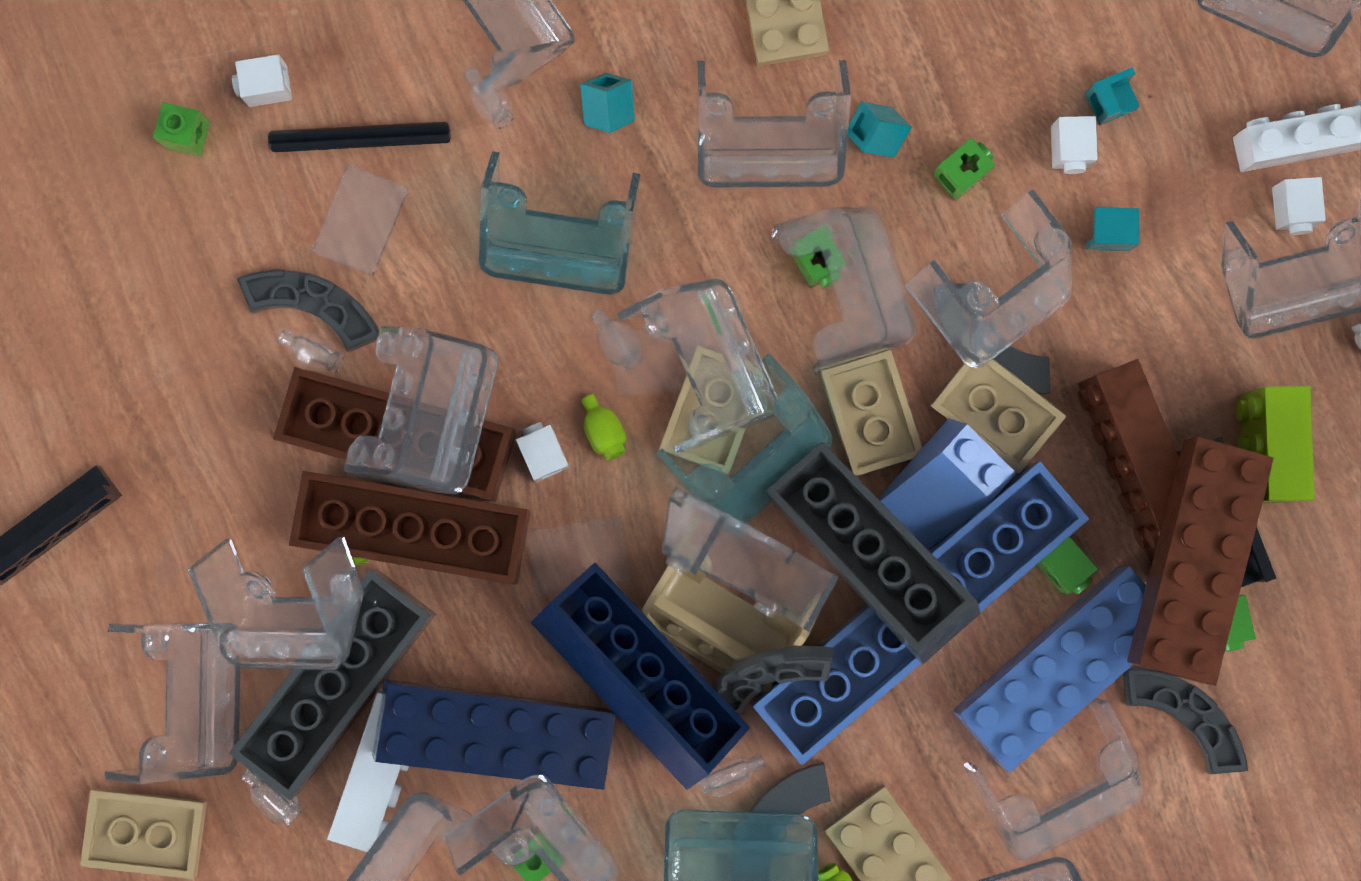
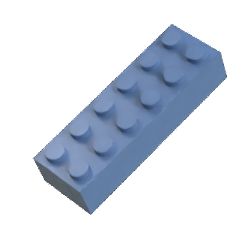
M1117 566L952 710L1000 768L1009 773L1013 771L1133 665L1128 663L1127 659L1146 584L1130 566Z

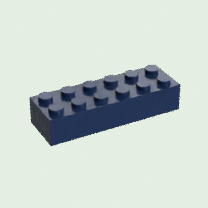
M593 563L530 622L686 790L708 776L750 729L747 723L596 563Z
M384 679L372 756L374 761L379 763L604 790L616 714L607 708Z

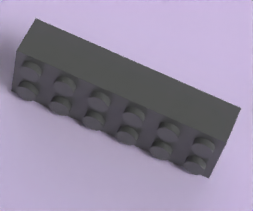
M823 442L817 445L766 490L774 506L922 664L927 662L980 614L977 600Z
M370 569L228 754L288 800L299 795L383 685L384 679H387L436 613L381 571Z

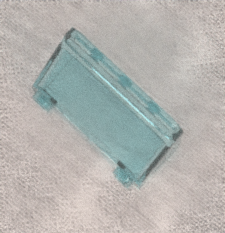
M700 810L676 811L668 818L665 827L663 881H818L817 828L811 819L796 814Z

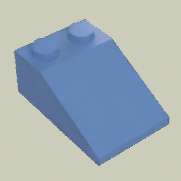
M948 418L878 499L928 550L989 504L1016 472L968 424Z

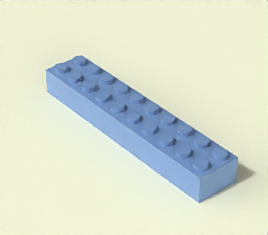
M1039 461L1027 466L1020 474L1007 483L989 504L945 536L929 552L977 600L981 613L1086 523L1089 518ZM867 604L818 645L834 647L828 681L803 680L783 684L775 681L767 691L762 692L750 703L801 765L805 764L921 664Z

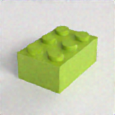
M1311 386L1262 387L1239 394L1240 400L1236 402L1235 415L1241 425V437L1238 438L1236 447L1274 457L1263 503H1293L1315 500Z

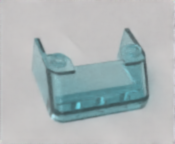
M492 151L481 186L479 265L481 269L492 277L607 295L620 292L625 285L636 218L640 174L633 173L627 202L617 200L606 202L600 208L598 221L527 210V197L522 189L512 184L499 182L500 152Z
M770 353L763 358L760 365L783 390L774 402V414L777 420L785 427V430L734 476L729 478L721 468L713 464L700 465L686 476L662 448L656 453V457L716 525L725 531L733 532L740 530L772 501L766 490L817 445L823 442L829 449L832 446V433L807 394Z

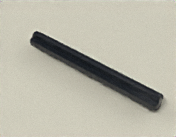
M447 122L271 131L268 134V144L272 152L448 143L451 139V130Z

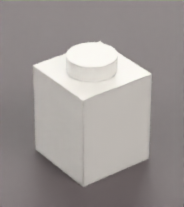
M279 54L235 62L237 74L232 75L234 92L237 97L241 96L249 107L292 100L287 64Z
M1096 116L1058 117L1051 125L1052 169H1064L1065 174H1079L1086 172V168H1089L1097 161Z
M1322 177L1285 179L1272 187L1276 230H1289L1290 235L1308 234L1313 232V227L1326 221Z
M539 422L521 431L523 437L516 439L531 476L536 483L570 468L551 425L543 427L542 422Z

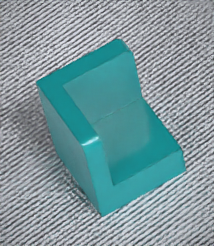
M1133 67L1093 83L1085 92L1099 126L1136 111L1139 108V103L1129 83L1130 79L1136 74Z
M605 72L580 84L583 120L586 126L611 133L634 122L635 114L631 79Z
M861 101L844 133L864 153L895 157L912 126L892 107Z
M1097 207L1094 209L1093 238L1086 242V250L1129 252L1139 245V208Z

